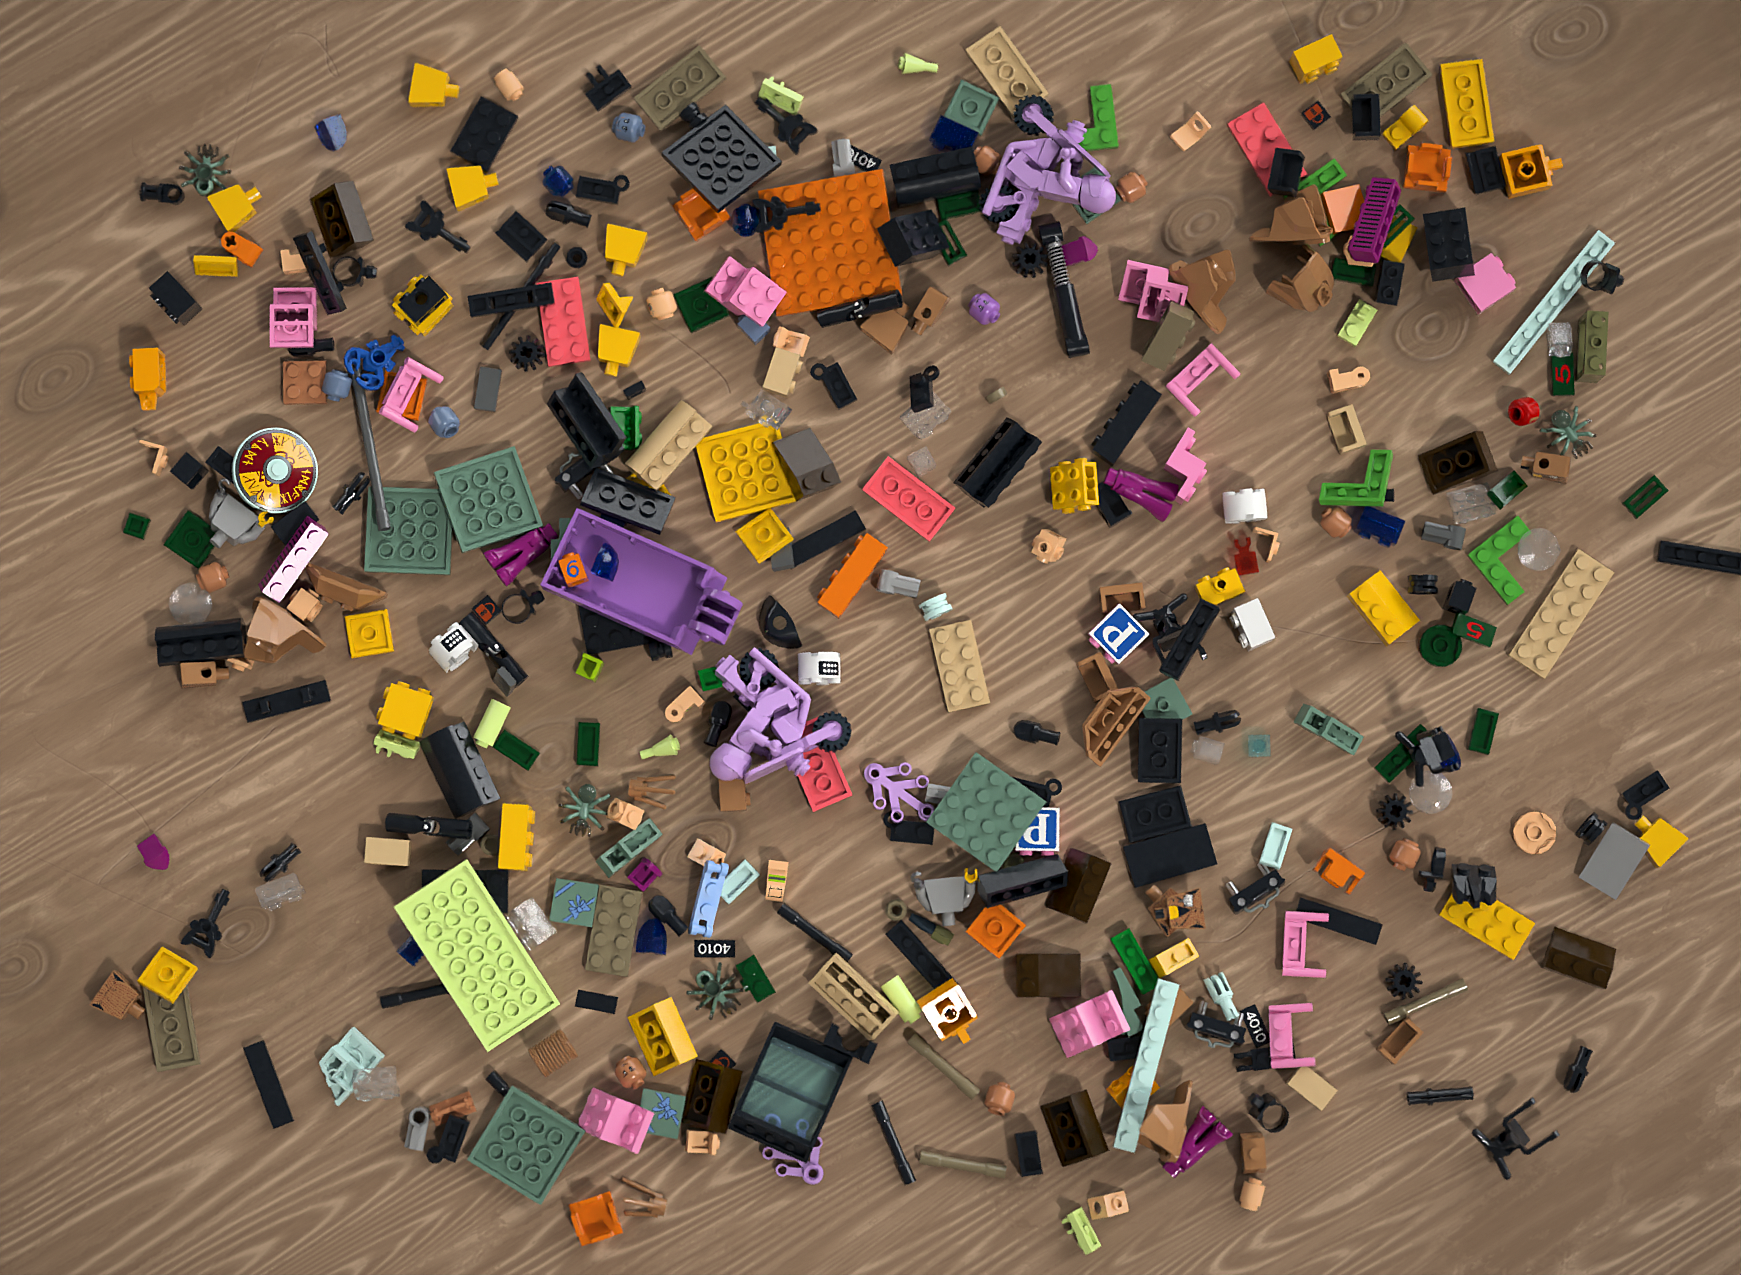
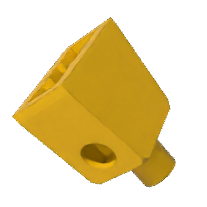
M415 63L408 103L410 107L445 106L446 96L458 98L460 86L449 84L447 73Z
M481 166L447 169L457 211H462L489 198L487 188L499 185L496 173L484 176Z
M238 184L212 194L207 198L227 231L236 232L257 213L252 203L262 198L256 187L244 193Z
M607 224L605 259L613 263L611 274L623 277L626 266L636 267L648 239L647 232Z
M600 324L598 360L606 363L605 375L617 377L619 366L629 367L641 338L639 332Z
M1643 815L1634 823L1642 832L1638 838L1650 844L1645 854L1655 868H1660L1688 840L1684 834L1661 818L1651 823Z

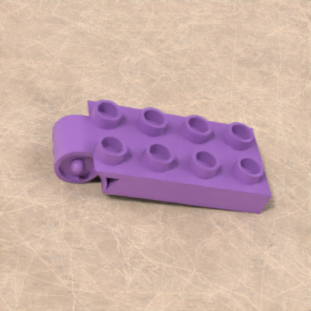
M576 508L540 584L543 590L690 655L693 654L700 639L704 642L711 641L724 645L743 605L741 601L732 597L728 591H722L727 577L717 572L713 567L579 508ZM579 553L589 581L568 588L558 560H561L565 554Z

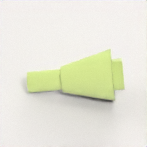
M904 53V56L899 58L898 69H901L902 74L923 71L937 72L938 64L927 63Z
M669 735L653 745L652 748L640 751V756L642 759L652 756L678 755V750H680L679 741L677 738Z

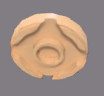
M1528 812L1520 816L1514 824L1513 839L1517 847L1523 852L1541 854L1549 850L1555 842L1556 827L1552 819L1546 814Z

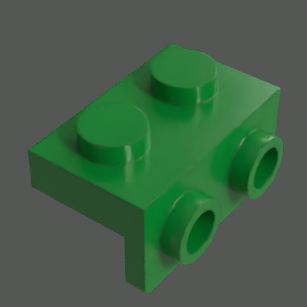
M639 406L608 407V411L627 437L622 444L625 450L634 451L638 449L642 443V434L639 432L642 413L639 411Z

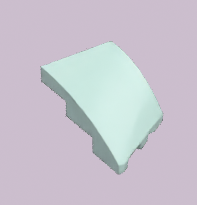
M355 1027L351 1028L337 1045L331 1047L319 1062L322 1072L326 1075L328 1087H331L335 1096V1104L337 1106L341 1105L385 1057Z

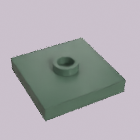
M961 80L943 119L981 137L999 101V97Z
M1170 677L1145 691L1151 698L1142 710L1145 718H1182L1183 720L1192 715L1173 678Z

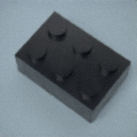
M1465 207L1423 214L1432 282L1475 275Z
M932 209L894 217L877 228L895 267L932 259L950 247Z

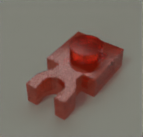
M1250 537L1245 538L1246 546L1244 547L1239 545L1238 539L1233 540L1234 546L1239 554L1234 555L1238 576L1259 573L1255 551H1249L1251 545Z

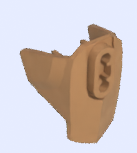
M1312 184L1298 191L1297 197H1286L1284 205L1278 206L1274 210L1272 227L1257 230L1249 237V241L1292 242L1293 245L1330 242V234L1333 233V228L1327 225L1326 214L1317 186Z
M1305 244L1302 247L1311 257L1309 261L1298 256L1297 259L1302 262V269L1293 280L1283 274L1281 276L1282 283L1273 280L1266 293L1294 309L1313 312L1317 310L1319 305L1325 307L1331 301L1334 277L1317 251L1315 252L1308 244Z
M1228 249L1191 264L1180 260L1169 266V275L1173 282L1188 286L1186 300H1188L1206 325L1216 334H1220L1223 331L1227 321L1218 304L1236 281L1231 251Z
M263 596L256 597L253 600L252 610L255 614L247 632L248 641L244 650L245 657L243 658L263 663H276L297 645L303 646L312 653L320 652L326 647L327 644L294 619L284 608Z
M1191 1080L1183 1082L1176 1088L1172 1104L1147 1105L1143 1123L1139 1127L1140 1134L1137 1142L1159 1153L1162 1162L1176 1163L1179 1158L1187 1129L1185 1122L1193 1084Z

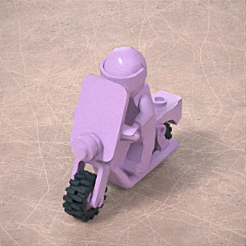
M1027 95L1024 96V100H1019L1020 104H1016L1014 107L1016 111H1013L1014 121L1021 131L1032 136L1034 134L1038 136L1042 132V134L1045 133L1049 138L1009 143L1005 149L993 184L990 185L991 188H986V193H982L980 196L982 200H979L981 213L990 222L997 225L1000 223L997 234L1002 238L1001 241L1013 245L1014 242L1020 244L1025 231L1029 230L1031 215L1033 211L1037 210L1039 204L1038 196L1054 201L1081 205L1082 208L1097 214L1110 210L1116 200L1115 189L1109 182L1111 177L1109 172L1078 144L1084 140L1083 134L1087 132V129L1084 128L1085 124L1073 120L1072 123H1067V130H1058L1052 124L1054 113L1050 104L1041 96L1037 97L1036 95H1032V97ZM1082 156L1104 176L1090 173L1089 175H1084L1083 179L1079 178L1080 174L1078 171L1082 168L1083 164ZM1063 158L1064 161L1061 162L1060 173L1053 172L1060 159ZM1011 182L1019 191L1015 193L1008 187L1009 183Z
M754 647L749 653L745 654L740 664L741 679L737 673L739 662L731 655L726 659L722 657L715 665L717 668L715 675L722 680L723 687L732 693L734 691L740 696L738 699L742 704L752 707L730 739L729 744L723 743L710 757V769L718 779L731 781L736 778L739 780L743 778L744 783L747 784L786 765L788 770H792L796 777L799 774L803 776L810 769L808 765L810 760L803 758L804 752L819 747L821 750L824 749L825 752L829 753V751H832V753H835L837 750L841 751L844 746H847L852 731L850 722L848 723L847 718L842 717L841 713L835 714L832 711L831 713L826 712L822 716L820 715L813 725L812 733L802 738L811 698L808 693L779 669L778 660L775 659L773 653H769V650L763 651L762 648L757 650ZM771 683L776 684L775 686L769 688V686H771ZM766 686L768 687V689L759 693L760 689H764V687ZM773 718L771 730L778 740L769 741V738L764 736V733ZM751 752L767 757L769 762L748 771L752 765V757L749 755Z

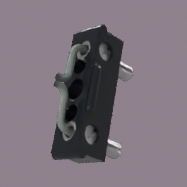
M572 452L568 455L569 460L560 467V474L555 477V484H558L564 492L570 489L577 499H581L584 494L576 484L592 473L595 468L590 469L582 457L563 471V468L572 462V456L579 457L581 455L580 453L574 454ZM607 464L600 466L602 470L613 474V471Z
M1258 863L1257 866L1264 877L1238 892L1232 881L1229 884L1227 883L1226 887L1232 895L1229 898V903L1234 909V914L1238 915L1244 910L1251 913L1259 907L1264 909L1269 907V901L1279 895V888L1284 886L1285 878H1281L1276 869L1270 872L1267 866ZM1276 891L1274 895H1272L1266 900L1265 905L1258 904L1252 909H1247L1250 906L1257 903L1258 901L1265 898L1266 896H1268L1269 894Z
M1201 1001L1198 1012L1191 1013L1185 1029L1194 1032L1196 1038L1207 1041L1208 1046L1212 1048L1216 1045L1227 1048L1233 1044L1242 1046L1245 1043L1244 1035L1246 1032V1028L1241 1027L1244 1014L1241 1013L1240 1018L1238 1016L1235 1018L1234 1024L1204 1016L1208 1003ZM1198 1034H1202L1211 1038L1225 1041L1230 1044H1224L1221 1042H1214L1212 1044L1210 1039L1201 1037Z

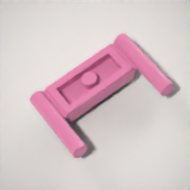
M1211 343L1165 387L1196 417L1201 411L1188 399V394L1219 365L1234 380L1241 374Z
M407 357L404 361V366L400 367L382 402L383 406L380 408L379 414L415 433L418 430V425L401 415L421 375L439 384L442 382L443 376Z
M1285 911L1282 976L1326 978V969L1304 968L1307 921L1328 922L1329 913Z
M1312 1003L1269 1006L1272 1069L1315 1066V1057L1293 1059L1291 1013L1312 1012Z

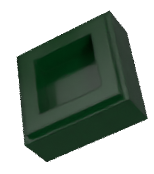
M129 513L123 533L144 540L151 520Z

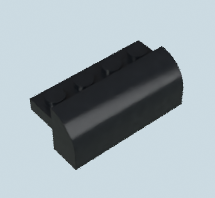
M973 146L889 165L898 208L981 190L980 175Z
M582 372L575 374L568 387L553 392L547 405L590 469L608 464L625 450L622 444L627 437Z
M1006 417L953 483L983 508H989L997 501L1000 493L1010 485L1014 476L1024 468L1028 459L1037 452L1042 441L1038 437L1026 432L1016 421Z
M243 618L156 627L157 663L161 667L179 665L181 663L245 657L244 644H247L245 622Z
M465 721L436 731L419 742L454 819L468 815L480 807L501 799Z

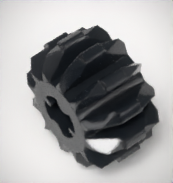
M1024 243V250L1018 246L1016 251L1019 254L1012 255V258L1017 260L1012 263V267H1019L1016 270L1017 274L1024 271L1023 278H1027L1028 273H1031V277L1034 279L1036 278L1035 271L1042 275L1043 270L1041 267H1047V263L1042 260L1047 259L1048 256L1047 254H1041L1043 247L1035 250L1036 243H1033L1031 248L1028 247L1027 243ZM1026 257L1029 258V259H1030L1031 257H1033V258H1034V260H1033V263H1034V264H1032V263L1026 264Z
M529 335L526 336V342L523 341L522 337H518L520 344L518 345L515 342L511 344L516 350H509V354L514 356L510 361L511 363L517 362L516 369L518 370L524 365V372H528L529 366L535 371V363L543 364L539 358H544L546 354L539 351L543 350L544 346L543 344L537 345L539 342L537 338L531 342ZM526 349L529 352L533 351V353H530L531 357L529 358L522 356V354L524 355L523 351Z
M1394 793L1393 799L1389 795L1385 796L1387 803L1379 801L1378 804L1383 809H1377L1376 813H1383V816L1379 817L1378 821L1386 819L1387 821L1384 823L1385 828L1392 823V830H1396L1397 823L1400 828H1404L1403 820L1408 823L1411 822V819L1406 814H1413V810H1407V807L1411 806L1412 803L1404 804L1405 796H1402L1398 801V794ZM1392 806H1394V809L1399 808L1400 812L1397 813V818L1395 817V815L1392 816L1390 814V812L1392 811Z
M1403 963L1402 970L1398 964L1394 965L1396 973L1393 970H1388V974L1393 977L1385 978L1386 982H1392V985L1388 986L1387 990L1395 989L1392 994L1393 997H1396L1400 992L1401 1000L1405 999L1406 993L1409 998H1413L1411 990L1419 993L1420 989L1415 984L1421 985L1423 983L1421 980L1416 981V977H1419L1421 973L1413 974L1416 968L1414 965L1408 971L1407 963ZM1401 976L1403 978L1407 977L1409 982H1406L1408 984L1406 987L1399 984Z

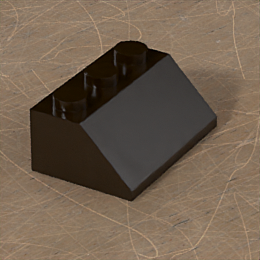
M354 181L334 183L310 198L330 258L360 249L374 240Z
M1070 848L1064 863L1068 871L1067 886L1053 890L1047 908L1087 924L1112 863Z
M1554 927L1541 968L1599 989H1606L1613 971L1616 949Z
M696 1059L681 1122L705 1130L726 1134L743 1071ZM709 1067L721 1070L719 1077Z
M1087 1089L1040 1106L1062 1167L1109 1151Z

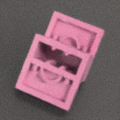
M730 256L727 257L704 290L736 316L744 314L760 327L764 326L787 293L756 268L746 269Z
M1128 260L1118 300L1139 304L1137 318L1159 322L1170 301L1184 306L1188 286L1168 282L1169 269Z
M315 287L273 288V304H270V348H314V331H317V291Z
M1189 427L1163 469L1185 482L1174 500L1182 505L1184 500L1187 502L1190 500L1196 490L1193 487L1194 483L1199 484L1207 472L1204 469L1206 463L1189 453L1196 440L1193 437L1195 431Z
M1112 990L1049 1019L1067 1058L1130 1030Z
M593 1087L587 1098L583 1113L579 1118L578 1125L585 1132L599 1139L619 1145L638 1154L654 1113Z

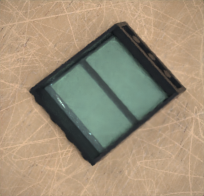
M774 1022L733 1113L728 1129L807 1164L853 1056L825 1045L823 1042L778 1022Z

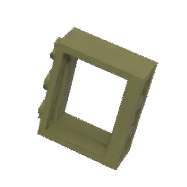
M1587 310L1579 318L1576 382L1598 383L1606 375L1609 312Z

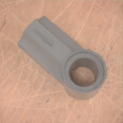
M838 139L832 141L834 177L855 174L850 140Z
M880 569L876 591L917 598L921 580L902 576L894 571Z
M928 783L925 802L939 804L951 787Z
M419 1106L410 1112L405 1148L423 1151L428 1123L431 1119L430 1111L424 1106ZM417 1111H422L425 1114L424 1122H418L415 1119Z

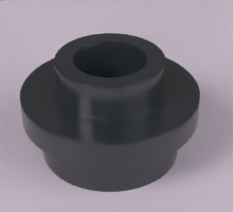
M574 247L568 251L566 260L570 267L579 269L587 263L588 257L582 248ZM575 255H580L581 259L580 261L575 262L573 260V257Z

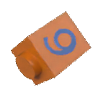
M568 553L563 555L561 560H558L568 588L589 581L579 553Z

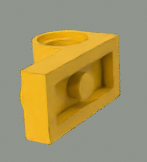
M1413 105L1394 124L1386 129L1382 136L1396 150L1422 129L1429 120L1416 105Z
M1187 938L1152 957L1149 961L1160 979L1198 958L1199 955L1190 939Z

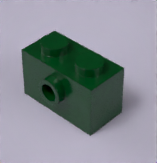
M755 955L735 965L743 978L740 980V983L745 992L750 990L757 1003L776 993Z

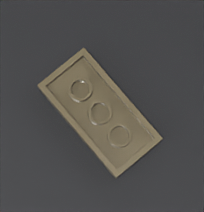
M1404 43L1342 92L1340 97L1352 110L1351 99L1354 94H1379L1381 117L1431 78L1433 74L1410 46Z
M699 45L636 95L634 100L657 128L662 131L680 117V113L686 106L700 101L725 81L726 76Z
M604 885L599 886L585 970L628 977L642 892Z
M186 985L173 1004L143 987L157 1072L201 1064L188 985Z

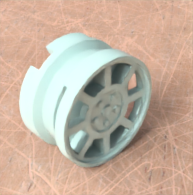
M946 593L931 598L919 605V608L925 614L923 616L925 621H929L930 618L931 620L953 609L951 604H948L947 600H945L947 597Z

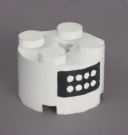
M457 622L447 629L448 632L444 636H436L431 641L432 646L429 649V654L446 673L462 665L469 658L468 652L470 650L475 652L478 648V643Z
M805 652L798 654L799 685L840 683V653Z

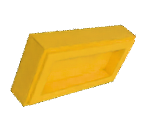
M194 255L195 275L238 277L237 257Z

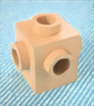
M1042 529L1032 542L1033 549L1031 553L1037 555L1036 559L1047 564L1048 561L1056 562L1064 552L1063 545L1067 538L1049 529Z

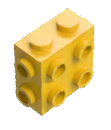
M420 274L418 278L415 276L407 284L408 288L403 293L399 292L394 297L392 307L395 309L393 314L401 321L406 319L411 324L409 328L417 336L421 333L425 337L454 306L451 302L453 298L444 291L449 298L417 327L399 308L398 304L400 303L399 299L406 292L411 293L416 288L415 284L423 278ZM420 295L416 303L420 305L426 303L427 296Z
M1087 458L1074 459V463L1064 461L1058 462V466L1050 467L1053 510H1062V514L1075 513V509H1078V511L1091 510V506L1099 505L1096 462H1087Z
M400 681L397 682V685L391 683L390 687H386L383 699L386 700L384 707L379 708L376 719L379 720L378 724L383 726V731L392 734L396 730L403 732L402 737L415 740V737L421 738L434 701V697L430 695L431 691L419 687L415 691L409 689V684Z

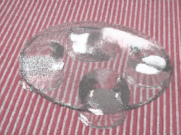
M1543 528L1527 531L1521 537L1518 544V555L1521 562L1527 568L1535 571L1550 568L1556 562L1561 552V547L1556 537L1550 531Z
M182 584L173 591L170 597V612L181 624L203 622L211 612V595L205 589L201 590L199 584Z
M1425 771L1424 785L1422 787L1416 786L1414 778L1410 783L1409 795L1411 802L1419 811L1434 814L1444 810L1449 805L1452 798V787L1449 780L1443 774L1434 775L1431 771Z

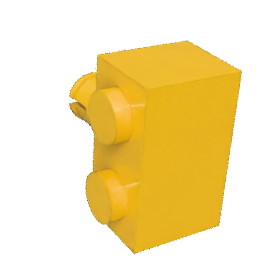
M1229 567L1218 571V576L1210 578L1208 575L1198 579L1199 584L1195 585L1199 599L1214 605L1221 604L1245 593L1236 569L1230 570Z

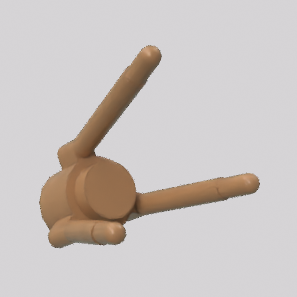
M676 776L637 777V780L631 779L628 795L634 797L635 801H642L655 807L666 809L665 805L643 796H647V792L675 794V790L648 787V783L644 782L673 780Z
M622 1178L623 1182L654 1197L650 1198L649 1202L624 1198L623 1202L648 1207L647 1210L651 1211L625 1212V1216H651L658 1218V1215L664 1216L667 1199L662 1198L663 1194L655 1193L631 1180Z

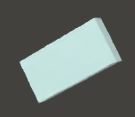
M1271 823L1259 864L1277 870L1280 869L1292 832L1291 828Z
M744 860L725 878L721 897L730 904L760 874Z

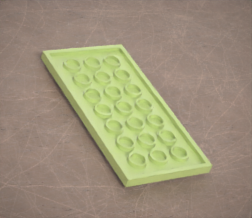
M467 859L394 906L399 917L487 1052L560 1004Z

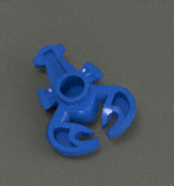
M392 335L391 342L381 347L377 340L367 343L366 346L370 351L360 347H352L345 353L344 366L353 375L352 364L355 365V370L358 371L360 358H362L363 370L374 372V374L365 373L360 375L361 378L367 380L366 382L359 377L355 380L365 390H378L383 385L385 379L383 368L387 372L393 369L396 364L390 358L396 350L403 351L405 349L404 342L400 337Z

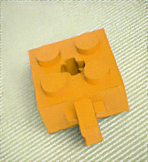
M1542 145L1501 153L1499 156L1508 199L1549 190L1552 187L1550 176L1553 175V171L1563 167L1561 158L1549 160V156L1545 157ZM1524 168L1525 171H1529V174L1526 175L1521 170Z
M159 348L132 349L133 355H129L130 368H133V376H130V387L139 395L143 411L156 410L157 397H162L166 392L165 354Z
M953 978L916 1001L941 1041L958 1035L963 1044L971 1040L965 1029L978 1017Z

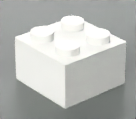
M1258 598L1232 610V615L1229 618L1233 628H1238L1240 632L1238 639L1242 648L1246 647L1248 651H1251L1271 642L1275 638Z

